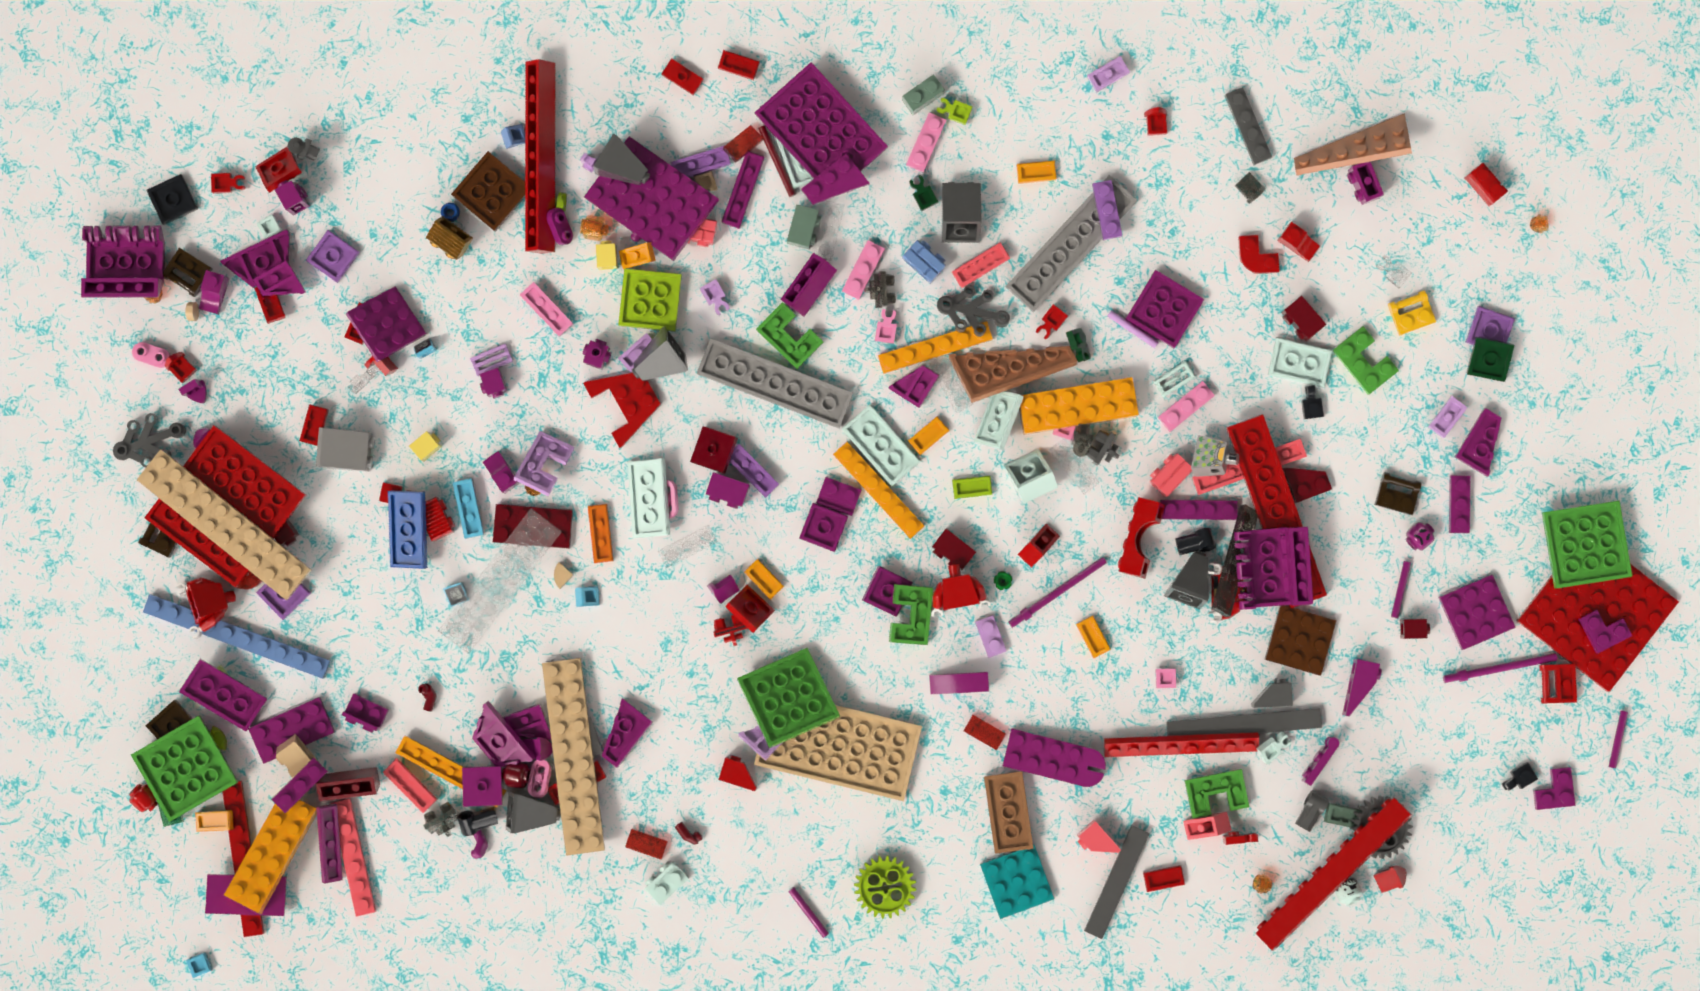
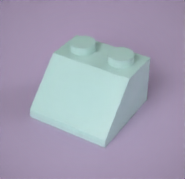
M1039 449L1004 465L1023 504L1058 488L1053 472Z

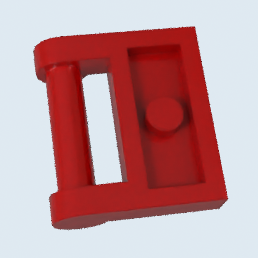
M1575 664L1539 665V671L1542 674L1543 698H1541V704L1577 703ZM1553 670L1555 674L1556 697H1550L1549 671Z

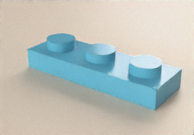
M473 479L452 482L464 538L468 539L484 535Z

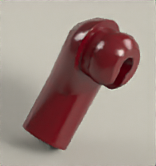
M427 683L421 684L418 687V691L426 699L423 710L432 712L437 695L431 685Z
M683 822L675 826L682 839L693 845L699 844V841L703 839L698 831L694 832V834L690 833Z

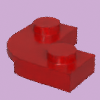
M1258 235L1238 237L1239 259L1246 269L1254 274L1279 273L1278 253L1259 254Z

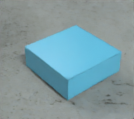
M206 952L186 960L193 978L212 971Z

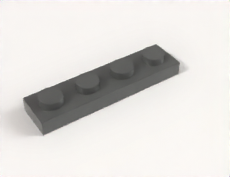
M1243 87L1225 94V99L1253 166L1271 159L1272 155Z

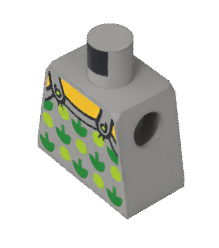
M1198 435L1191 465L1194 476L1224 475L1228 464L1238 465L1239 454L1230 453L1227 442Z

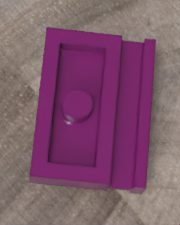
M825 477L816 503L852 516L861 489Z

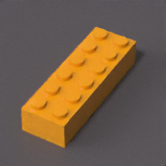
M1132 377L1022 395L1024 397L1019 408L1023 435L1132 418L1139 415Z
M298 800L284 813L274 804L225 891L224 896L262 914L314 821L317 809Z

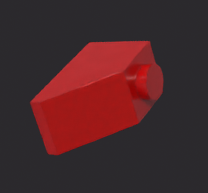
M1046 523L1017 555L1032 568L1060 536Z
M730 755V758L725 757L718 780L756 791L757 786L745 763L741 762V758Z

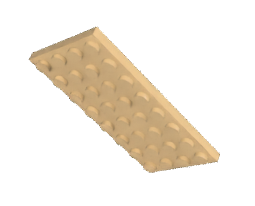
M835 705L840 718L783 742L766 761L759 754H756L754 765L904 801L922 726Z

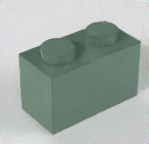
M933 74L904 94L902 101L913 116L944 95L945 89Z
M796 204L787 244L808 250L810 245L814 246L816 234H813L814 229L819 227L821 216L818 215L819 210Z

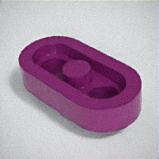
M561 208L550 209L547 213V222L556 243L559 245L570 244L573 239V233L564 211Z

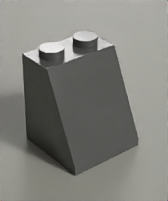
M942 183V242L980 243L982 222L981 183Z

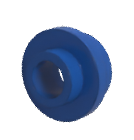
M446 203L441 208V216L454 222L460 216V209L454 203ZM450 209L454 210V214L452 216L447 215V212Z

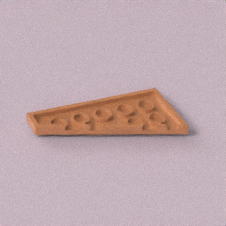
M1405 113L1295 157L1296 175L1412 154Z
M1070 346L1047 347L1045 350H1034L1032 348L1017 352L1016 350L987 351L985 354H974L972 352L958 356L956 354H949V359L971 403L1077 365V359Z

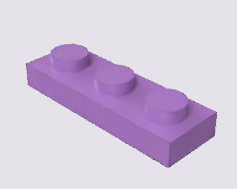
M725 146L670 162L671 166L689 178L731 165Z
M1112 180L1093 183L1092 188L1103 240L1122 237Z
M740 444L734 448L730 463L766 498L779 483Z

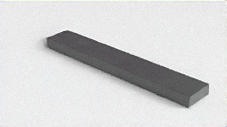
M1131 825L1121 851L1114 862L1084 929L1085 932L1100 939L1103 938L1150 833Z

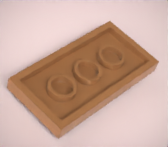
M1022 771L985 776L984 783L995 854L1033 849Z

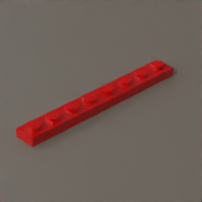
M1259 733L1104 738L1103 752L1104 757L1257 752Z
M238 781L237 784L223 791L225 810H232L234 829L228 830L234 874H236L251 847L242 781ZM241 915L244 937L265 934L262 915Z

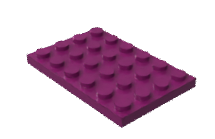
M812 62L754 112L759 120L813 179L845 154L849 156L860 171H863L888 148L886 143Z
M629 136L624 144L648 169L650 177L647 182L637 185L599 176L584 198L645 242H651L655 249L674 261L718 203L719 199Z

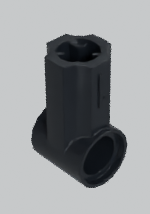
M1202 528L1194 534L1175 538L1179 556L1195 551L1208 552L1216 548L1211 528Z
M494 807L477 812L467 810L459 813L457 816L461 833L464 836H472L481 828L498 824Z

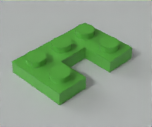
M782 302L756 328V331L798 369L824 342L811 329L797 342L783 330L796 315Z
M1362 326L1333 349V352L1367 395H1369L1399 370L1388 356L1371 367L1361 352L1375 340Z
M894 584L893 604L911 605L909 624L890 623L889 642L928 645L933 596L932 587Z
M1242 769L1184 780L1192 818L1212 815L1208 796L1224 792L1227 795L1230 811L1249 807Z

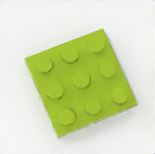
M624 268L618 326L660 330L665 326L668 331L676 332L682 275Z

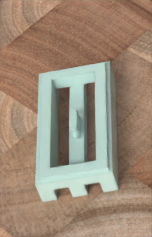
M1185 361L1153 381V383L1164 398L1196 376ZM1185 367V371L1165 384L1160 385L1159 382ZM1189 373L1190 377H1188L1187 379L1183 380L1182 382H1180L1179 384L1172 387L1166 392L1163 390L1176 380L1180 379L1181 377Z

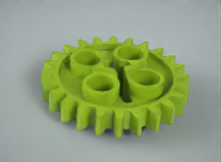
M888 855L885 860L878 856L877 862L871 858L872 864L869 865L865 862L866 869L859 868L862 875L855 876V878L860 880L854 883V886L859 887L858 890L854 891V894H860L856 900L857 902L863 901L861 908L867 906V913L873 910L874 917L881 913L882 919H884L885 914L892 918L893 912L899 916L898 910L901 909L905 912L904 905L911 906L908 899L915 898L911 892L916 891V888L911 887V885L916 883V880H910V877L914 874L913 872L907 873L909 866L902 867L903 860L896 863V857L889 861ZM890 871L898 873L896 880L891 881L888 879L887 875ZM872 874L878 875L879 882L871 884L868 881L869 876ZM883 882H886L887 885L902 883L901 886L889 887L886 892L883 889L868 891L872 887H881ZM892 891H901V898L898 900L891 897ZM879 893L883 896L880 903L872 901L874 894Z

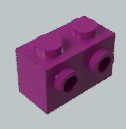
M1371 162L1354 165L1348 170L1347 178L1350 184H1353L1356 191H1354L1356 200L1361 202L1362 205L1380 199L1384 195Z
M286 180L281 182L278 188L275 189L285 210L293 216L310 207L306 200L308 195L299 184Z
M713 472L706 495L709 496L711 501L719 503L720 500L727 502L726 506L738 509V506L743 507L750 485Z

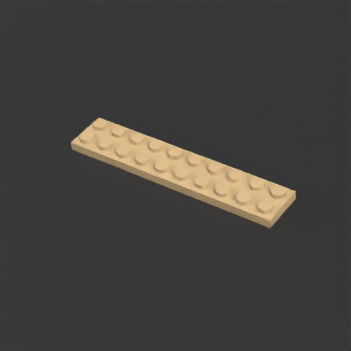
M160 450L137 478L138 482L285 600L291 597L312 570L165 451Z
M581 658L542 663L566 856L604 851L605 844Z

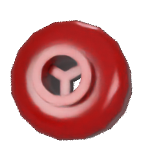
M138 784L129 793V802L140 812L147 810L151 812L158 805L148 784Z

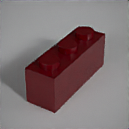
M377 767L326 773L316 782L319 801L375 795L380 787Z

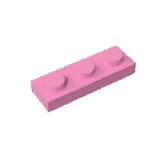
M930 112L928 113L906 166L924 173L946 123V119Z
M869 240L867 241L842 292L858 300L860 299L885 248Z
M534 282L520 294L559 337L573 325L566 315Z
M1202 381L1158 418L1168 431L1171 432L1215 395Z

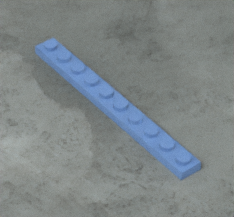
M149 594L143 613L187 629L192 626L199 627V624L196 625L190 608ZM222 620L206 632L202 631V634L322 679H324L331 661Z

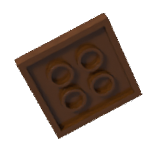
M487 151L451 195L496 232L525 198V182Z
M1285 605L1279 606L1264 660L1321 676L1337 620Z

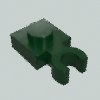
M919 175L920 184L915 185L912 179L909 181L911 188L917 191L913 193V197L922 212L937 204L938 200L930 185L924 187V179Z
M1082 328L1066 332L1072 351H1076L1078 363L1091 359L1090 353L1086 350L1088 344Z

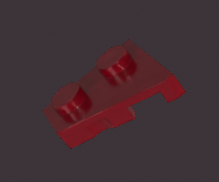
M1283 468L1295 503L1332 490L1325 471Z

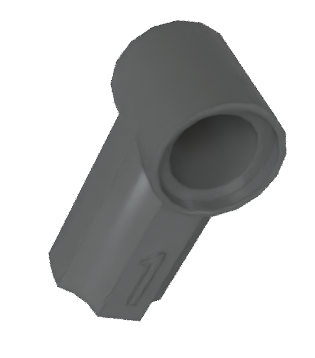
M1312 790L1306 797L1304 808L1295 824L1311 832L1319 815H1322L1326 810L1329 800Z

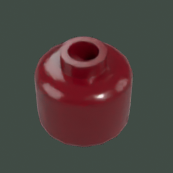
M525 763L508 764L502 771V779L508 787L524 788L528 784L531 769Z

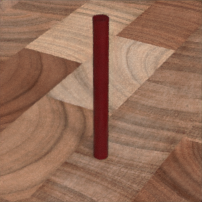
M763 125L758 128L788 196L793 197L796 195L795 190L766 126Z

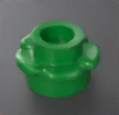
M1005 571L999 572L994 577V584H996L997 589L1003 590L1011 587L1012 576Z

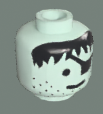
M1348 878L1335 891L1339 902L1347 906L1360 901V897L1363 894L1356 878Z

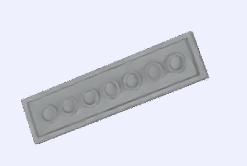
M1109 175L1104 181L1112 180L1120 220L1137 200ZM1094 193L1083 202L1005 286L1033 313L1101 241L1102 233Z
M712 338L708 342L696 373L840 429L853 392Z

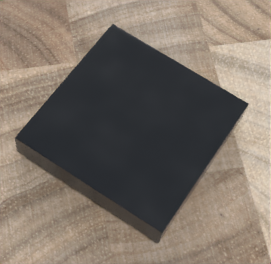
M182 174L146 190L162 225L198 210Z

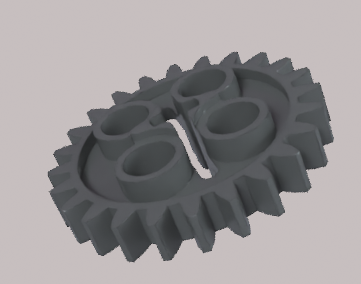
M1380 795L1378 799L1371 797V803L1364 800V807L1358 805L1360 812H1353L1357 817L1356 819H1350V821L1355 823L1350 829L1355 831L1361 825L1363 827L1369 823L1367 819L1375 811L1378 814L1383 809L1381 805L1390 797L1386 796L1385 799ZM1406 822L1391 836L1390 841L1384 843L1371 857L1377 858L1379 856V858L1384 859L1386 854L1387 857L1391 858V852L1398 855L1397 848L1404 850L1405 848L1402 843H1409L1406 836H1412V834L1407 831L1413 828V826Z

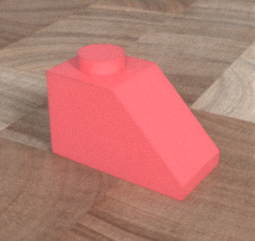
M1227 812L1214 813L1183 821L1188 840L1218 836L1231 831Z
M1095 820L1077 834L1079 837L1077 842L1084 850L1088 848L1090 851L1114 853L1121 851Z

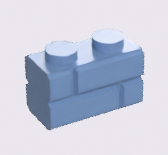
M917 240L902 256V259L931 284L946 267V264H944L945 259L938 253L934 255L930 251L931 247L925 241L920 242Z

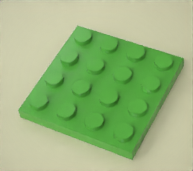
M1620 500L1542 512L1554 589L1632 577Z
M808 648L737 678L769 748L840 718V714Z
M200 715L131 754L169 822L238 783L237 778Z

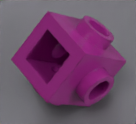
M596 339L595 342L590 340L589 344H585L582 353L585 355L583 363L603 370L605 362H609L612 352H609L610 348L606 346L607 342ZM600 351L599 355L595 356V352Z

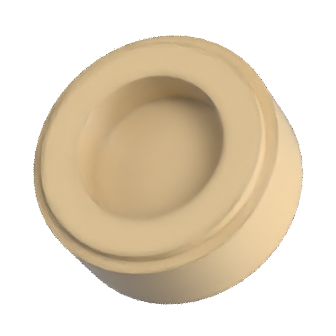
M188 302L186 305L185 315L188 321L198 320L199 307L197 302Z

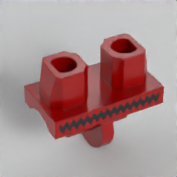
M731 615L733 625L726 627L724 617L715 619L714 637L730 633V636L723 638L724 642L732 641L733 646H737L736 640L743 638L742 632L734 634V632L747 629V627L734 615Z

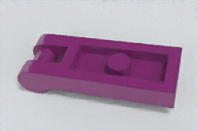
M1327 737L1325 739L1324 749L1322 751L1319 750L1313 758L1315 762L1311 767L1308 766L1304 770L1301 781L1309 786L1314 783L1339 747V740L1337 738Z

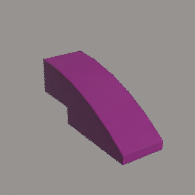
M988 672L929 675L930 694L989 692Z

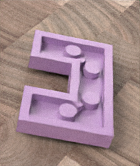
M539 431L514 476V480L549 496L558 478L542 471L546 460L549 457L566 466L574 451V447Z

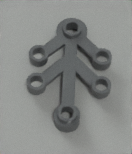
M971 285L965 286L964 291L954 297L942 296L937 301L938 311L949 315L958 332L966 330L967 322L960 319L956 312L964 314L974 329V334L978 337L985 334L986 327L983 324H979L975 316L994 320L995 325L1001 328L1009 324L1010 315L1006 311H998L996 313L977 308L993 300L994 293L989 289L984 290L982 296L966 305L957 303L965 298H972L974 296L975 288ZM966 290H971L973 293L968 294ZM989 294L991 297L986 298L984 295ZM947 302L950 304V306L946 307L943 305V303ZM1003 315L1006 317V319L1002 320L999 318V316ZM958 324H963L965 327L960 328ZM981 328L983 332H978L976 329Z
M149 413L145 417L146 424L138 441L131 443L135 432L140 429V423L130 420L127 423L128 430L123 441L117 442L113 447V455L118 460L130 458L139 462L143 467H147L148 465L144 464V460L148 458L151 462L152 458L150 456H142L134 451L141 448L156 455L160 450H163L171 456L169 450L160 449L151 444L169 437L182 438L186 433V428L183 424L173 423L168 430L149 436L153 426L158 422L157 415ZM150 416L155 418L152 423L149 422ZM135 422L137 426L132 430L131 424ZM175 427L179 428V432L177 434L173 432V429ZM121 447L125 448L124 454L119 452Z

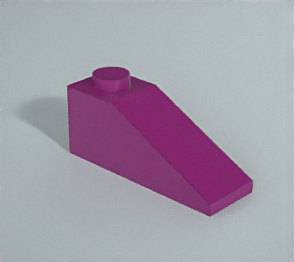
M1360 659L1353 660L1342 715L1350 716L1376 684L1377 679H1380L1382 673L1380 664Z

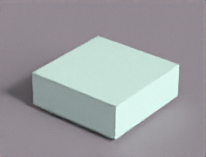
M274 214L256 223L265 239L283 231Z

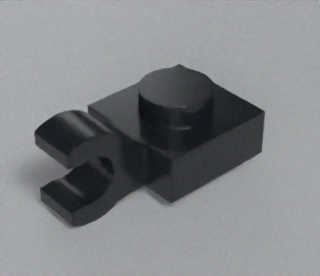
M1315 385L1306 386L1307 400L1301 401L1304 420L1324 417L1322 399H1316Z
M1526 762L1512 770L1510 773L1513 777L1503 782L1502 786L1508 791L1517 785L1520 789H1523L1538 780L1530 764Z

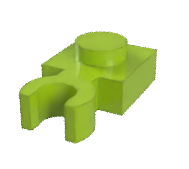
M941 98L940 102L944 103L946 107L944 109L937 107V112L941 114L949 113L948 119L966 125L972 106L957 100L952 105L947 99Z

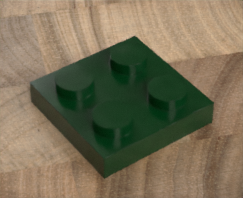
M1476 336L1466 372L1467 375L1505 382L1515 345Z

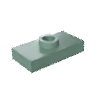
M1329 803L1326 808L1324 822L1346 827L1354 826L1355 823L1350 821V819H1356L1357 816L1353 812H1360V809Z

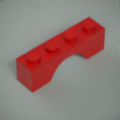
M1140 497L1134 503L1133 519L1130 520L1128 525L1129 534L1123 543V556L1118 561L1119 572L1146 579L1150 560L1145 557L1141 550V538L1149 527L1161 524L1165 509L1164 504Z

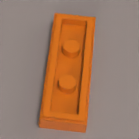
M607 504L588 506L594 563L614 561Z

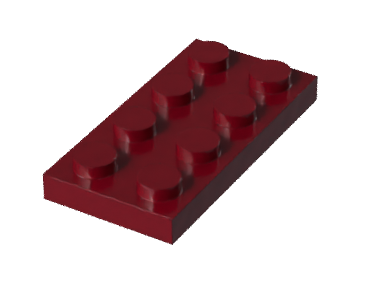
M496 504L492 542L570 549L573 510Z

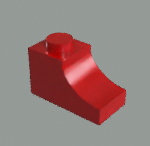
M1293 222L1287 225L1277 240L1307 262L1311 260L1320 247L1319 244L1308 236L1305 230Z

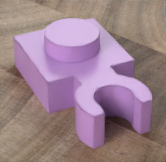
M584 153L580 159L581 163H583L582 167L592 173L597 160L590 157L587 153Z
M716 279L699 288L709 306L713 303L715 304L717 315H721L719 311L720 306H725L727 311L729 310V305L721 300L726 295Z

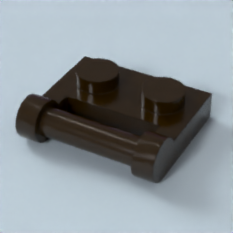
M178 248L163 271V277L187 290L192 297H196L200 291L205 271H212L213 268L183 249ZM177 268L196 280L195 283L191 285L174 274L173 270Z
M1384 472L1374 505L1413 515L1422 482H1412ZM1391 483L1412 489L1411 495L1386 488L1387 484Z
M149 523L138 543L170 558L177 543L161 530L155 542H150L156 527Z

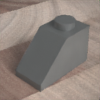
M1274 679V683H1269L1251 703V707L1293 706L1292 683L1286 682V679Z

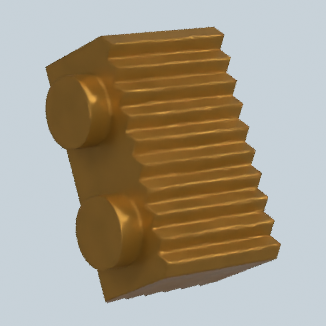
M441 216L434 221L426 239L430 241L433 247L442 249L448 258L457 260L464 255L473 237L461 230L457 225H454V223H451L444 216Z

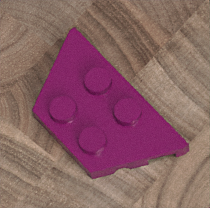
M286 229L220 262L252 288H255L257 286L253 281L254 277L285 260L289 262L290 233Z
M489 701L484 703L482 715L478 719L477 729L472 737L475 743L495 766L505 767L508 764L516 765L520 762H532L536 758L535 755Z

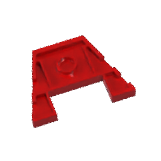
M633 373L583 383L591 398L610 389L628 421V424L611 433L619 448L625 445L661 405L648 380L642 381L641 378L637 379Z

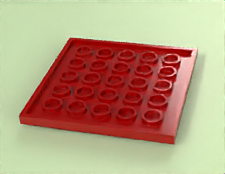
M213 425L183 465V467L273 539L306 497L304 492L215 425ZM161 499L156 501L144 517L234 587H238L249 573L247 568Z
M1630 564L1632 577L1554 589L1551 575L1516 620L1569 663L1575 664L1579 671L1606 692L1612 690L1679 603L1678 600L1632 564ZM1594 610H1598L1605 626L1619 619H1624L1632 636L1600 653H1596L1578 619Z

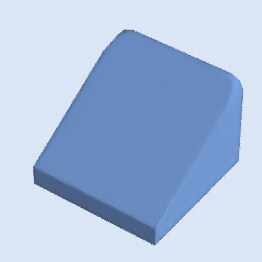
M523 124L508 126L501 131L506 149L525 144Z

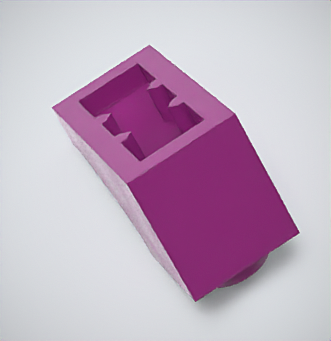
M208 270L205 271L201 285L200 310L219 315L230 278Z
M499 451L483 461V464L502 493L506 494L520 484L514 480V472Z

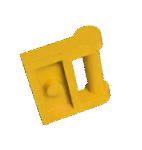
M1425 290L1396 303L1394 301L1388 303V308L1399 336L1436 322ZM1421 302L1422 307L1399 315V309Z

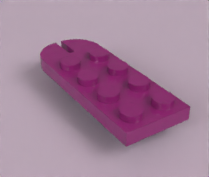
M1011 729L1003 761L1004 767L1083 787L1095 786L1103 779L1105 773L1088 770V766L1106 770L1105 759L1099 751Z

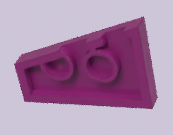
M845 154L805 185L801 191L812 205H815L843 193L870 185V183L849 156Z
M1483 408L1456 453L1455 458L1484 476L1489 477L1491 460H1493V451L1502 418Z
M623 698L621 699L611 733L608 736L602 753V757L616 768L621 765L653 723V721Z

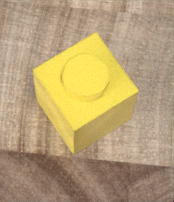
M601 241L600 244H596L597 268L599 270L618 269L616 244L612 243V241Z
M426 431L409 447L424 462L441 448L439 444L441 440L434 432L430 434Z

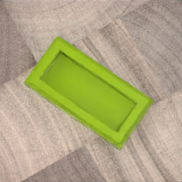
M990 476L952 480L954 499L993 495Z

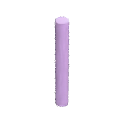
M1111 310L1107 317L1151 347L1155 348L1159 343Z

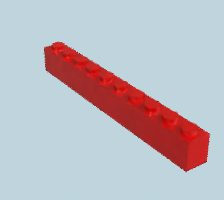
M536 59L525 62V252L545 254L555 252V239L547 222V213L550 209L555 208L556 73L555 62Z
M1388 798L1381 805L1383 809L1378 814L1374 812L1367 819L1369 823L1363 827L1361 825L1354 832L1355 836L1351 840H1345L1340 845L1341 850L1337 854L1333 852L1326 859L1328 863L1323 868L1319 866L1312 873L1313 877L1309 881L1304 880L1298 886L1300 890L1295 895L1291 893L1284 900L1286 904L1282 908L1278 906L1270 914L1272 917L1268 921L1264 920L1257 926L1258 931L1255 934L1272 951H1275L1413 816L1396 798L1392 800Z

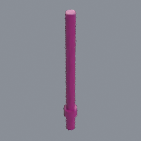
M1101 557L1029 608L1025 607L1022 609L1019 615L1008 621L1009 625L1013 628L1023 620L1027 621L1032 617V614L1107 562Z
M1554 653L1466 671V669L1459 670L1457 673L1444 675L1443 681L1444 683L1458 680L1463 682L1468 681V678L1557 661V655Z

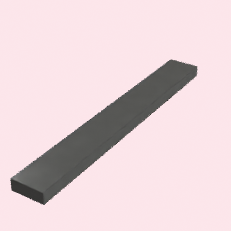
M1320 708L1166 722L1167 736L1269 733L1322 728Z

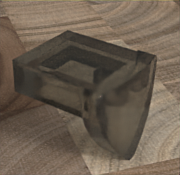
M1250 172L1235 185L1249 204L1255 201L1266 189Z

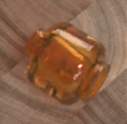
M587 215L585 219H582L580 233L583 234L584 239L601 241L603 236L608 235L609 225L606 224L604 217Z

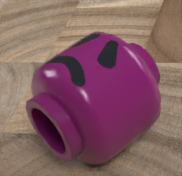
M1417 522L1406 532L1407 538L1405 540L1412 549L1422 551L1434 541L1433 533L1435 531L1430 524Z

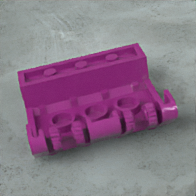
M161 225L151 226V228L150 226H144L145 238H141L138 226H132V228L131 226H113V230L112 226H106V238L102 237L99 226H94V228L93 226H83L82 240L87 243L86 278H81V297H159L164 284L163 271L165 270V241Z
M1283 527L1234 532L1235 541L1241 540V542L1235 543V548H1244V554L1236 555V560H1242V562L1236 563L1237 579L1244 580L1238 582V586L1246 587L1247 591L1238 594L1239 599L1245 598V600L1239 601L1240 610L1268 606L1313 604L1308 527Z

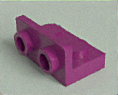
M354 693L342 716L346 717L345 721L354 725L357 722L363 725L362 729L373 733V731L380 730L389 709Z

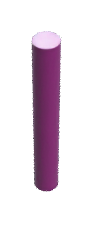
M1403 562L1391 613L1392 618H1399L1411 562Z
M1620 711L1608 767L1615 769L1617 767L1628 712Z
M795 887L788 891L820 935L823 938L826 937L829 932Z

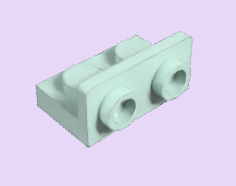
M674 861L671 864L665 863L659 869L661 873L656 878L653 875L645 882L647 886L644 890L659 905L689 879Z

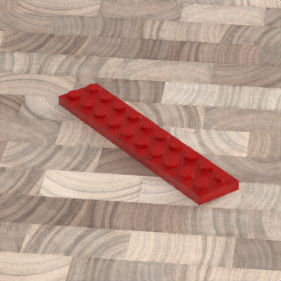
M1262 414L1226 427L1234 452L1239 454L1238 463L1261 528L1303 527L1264 415ZM1309 545L1313 600L1327 596ZM1289 605L1290 608L1297 607L1294 605Z

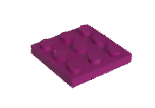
M1155 270L1125 320L1174 349L1204 299Z
M396 286L346 313V316L376 362L381 361L427 334Z
M1493 575L1486 576L1438 597L1461 650L1516 628Z

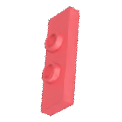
M1000 242L952 271V274L962 289L1008 261L1010 256Z
M398 758L383 771L422 813L438 800Z

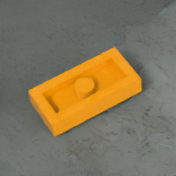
M651 242L619 251L623 269L656 261Z

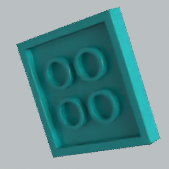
M1034 844L1033 849L1013 851L980 864L1000 919L1054 900Z

